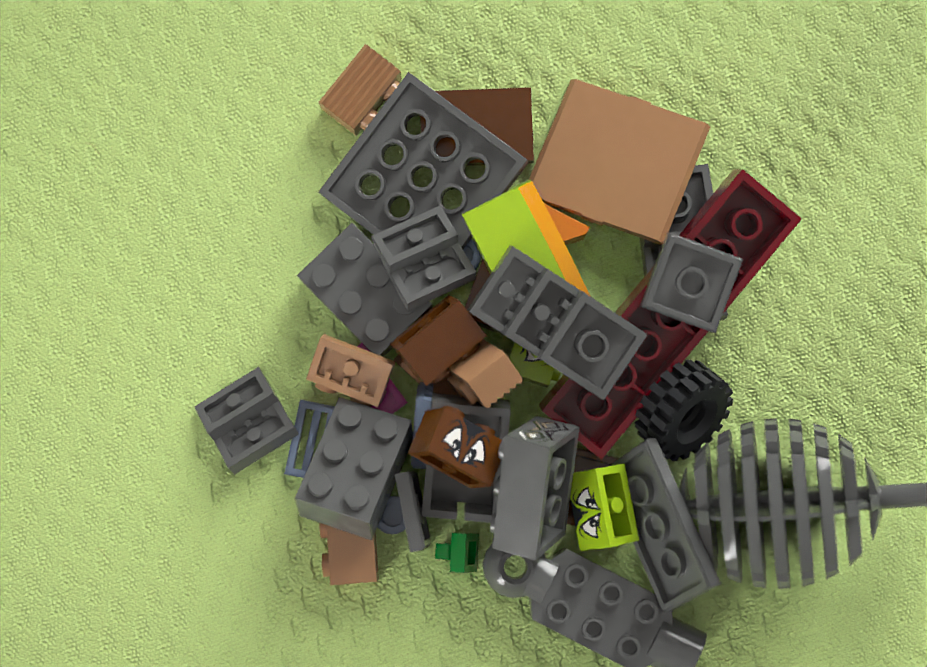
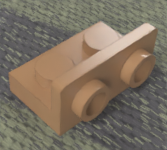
M323 334L320 337L306 380L314 382L315 387L323 392L332 394L340 392L350 396L351 401L372 407V405L378 407L387 393L386 387L395 361Z

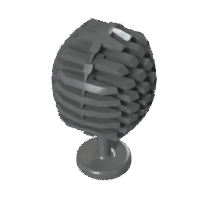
M777 418L765 419L769 490H760L758 454L753 421L741 424L744 492L737 493L735 455L730 429L720 433L717 438L719 494L714 495L711 455L708 442L695 455L694 478L696 498L691 500L689 495L687 467L685 468L679 490L691 517L698 519L699 535L716 572L718 568L716 521H721L727 576L733 581L742 583V549L739 521H746L752 582L754 587L766 588L763 521H771L778 589L790 588L786 520H797L802 586L814 584L809 518L821 517L826 579L838 574L835 514L844 513L849 564L852 565L862 556L859 510H869L870 532L873 540L882 516V509L927 507V482L880 485L879 479L865 458L867 484L866 486H857L852 443L839 435L842 487L832 486L826 427L813 423L818 486H807L801 420L789 419L794 487L783 488Z

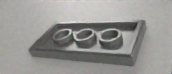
M651 438L643 441L609 466L625 464L639 541L633 542L662 611L667 613L719 586L721 582L657 439Z

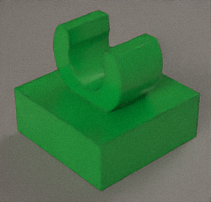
M452 533L451 543H436L435 559L450 560V572H477L479 533Z

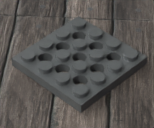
M408 72L318 193L373 235L437 206H441L458 233L459 245L464 249L472 239V235L462 214L507 192L529 161ZM414 116H422L426 120L424 131L418 135H411L407 131V123ZM446 137L454 139L456 148L453 154L448 157L437 155L436 145L441 139ZM391 146H400L403 149V158L396 165H388L384 160V154ZM475 159L482 160L486 166L483 176L478 179L468 178L465 173L467 164ZM424 167L431 169L433 173L431 183L426 187L415 186L413 181L415 172ZM369 176H377L381 182L379 191L374 195H365L362 191V183ZM449 190H459L463 196L461 205L453 210L446 209L443 205L445 193ZM397 198H406L410 203L409 212L404 217H394L391 213L393 201Z

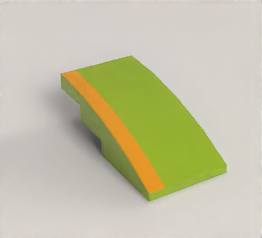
M531 180L462 214L490 275L508 247L512 245L590 296L558 229Z

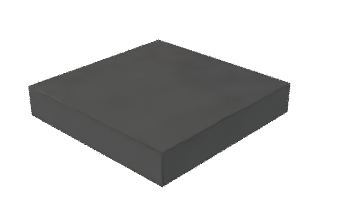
M667 232L640 306L716 333L743 259Z
M408 471L395 474L410 552L424 550L430 546L431 538L427 518L422 517L423 498L418 473Z

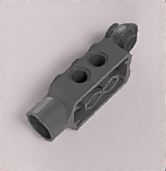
M492 544L487 549L483 560V571L489 586L498 594L509 598L529 597L532 620L624 667H647L649 665L652 667L696 666L703 651L707 634L673 616L672 611L663 613L655 593L565 547L551 555L548 559L545 558V554L536 561L522 557L526 562V569L519 577H511L504 571L505 561L509 557L516 555L493 549Z

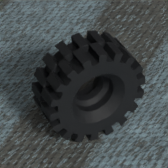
M691 359L685 360L684 365L681 363L673 365L671 373L667 370L660 375L662 380L658 384L653 382L649 387L651 390L650 394L642 397L640 403L643 404V408L637 409L635 415L639 419L635 421L638 435L644 440L656 438L667 460L678 461L679 457L682 460L687 459L690 452L692 451L696 454L704 442L709 444L713 440L711 435L714 431L719 432L723 427L721 424L722 419H727L730 411L727 410V407L733 404V399L730 397L733 391L729 387L730 385L698 360L693 362Z

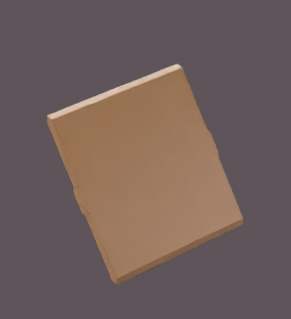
M571 79L529 180L533 182L544 204L581 216V219L601 226L606 225L648 241L663 244L710 126L705 122L651 105V102L633 96L628 97L577 79Z

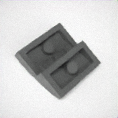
M437 206L372 235V241L407 311L476 280V271L459 245L458 233L441 206Z
M259 367L194 407L207 433L217 445L228 469L234 475L299 435L289 415Z

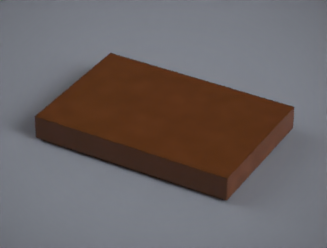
M531 87L435 91L525 157L529 163H534ZM420 116L422 133L426 127V120ZM449 137L441 139L436 145L437 155L448 157L453 154L456 148L455 140ZM475 159L470 161L467 166L485 165L482 160Z

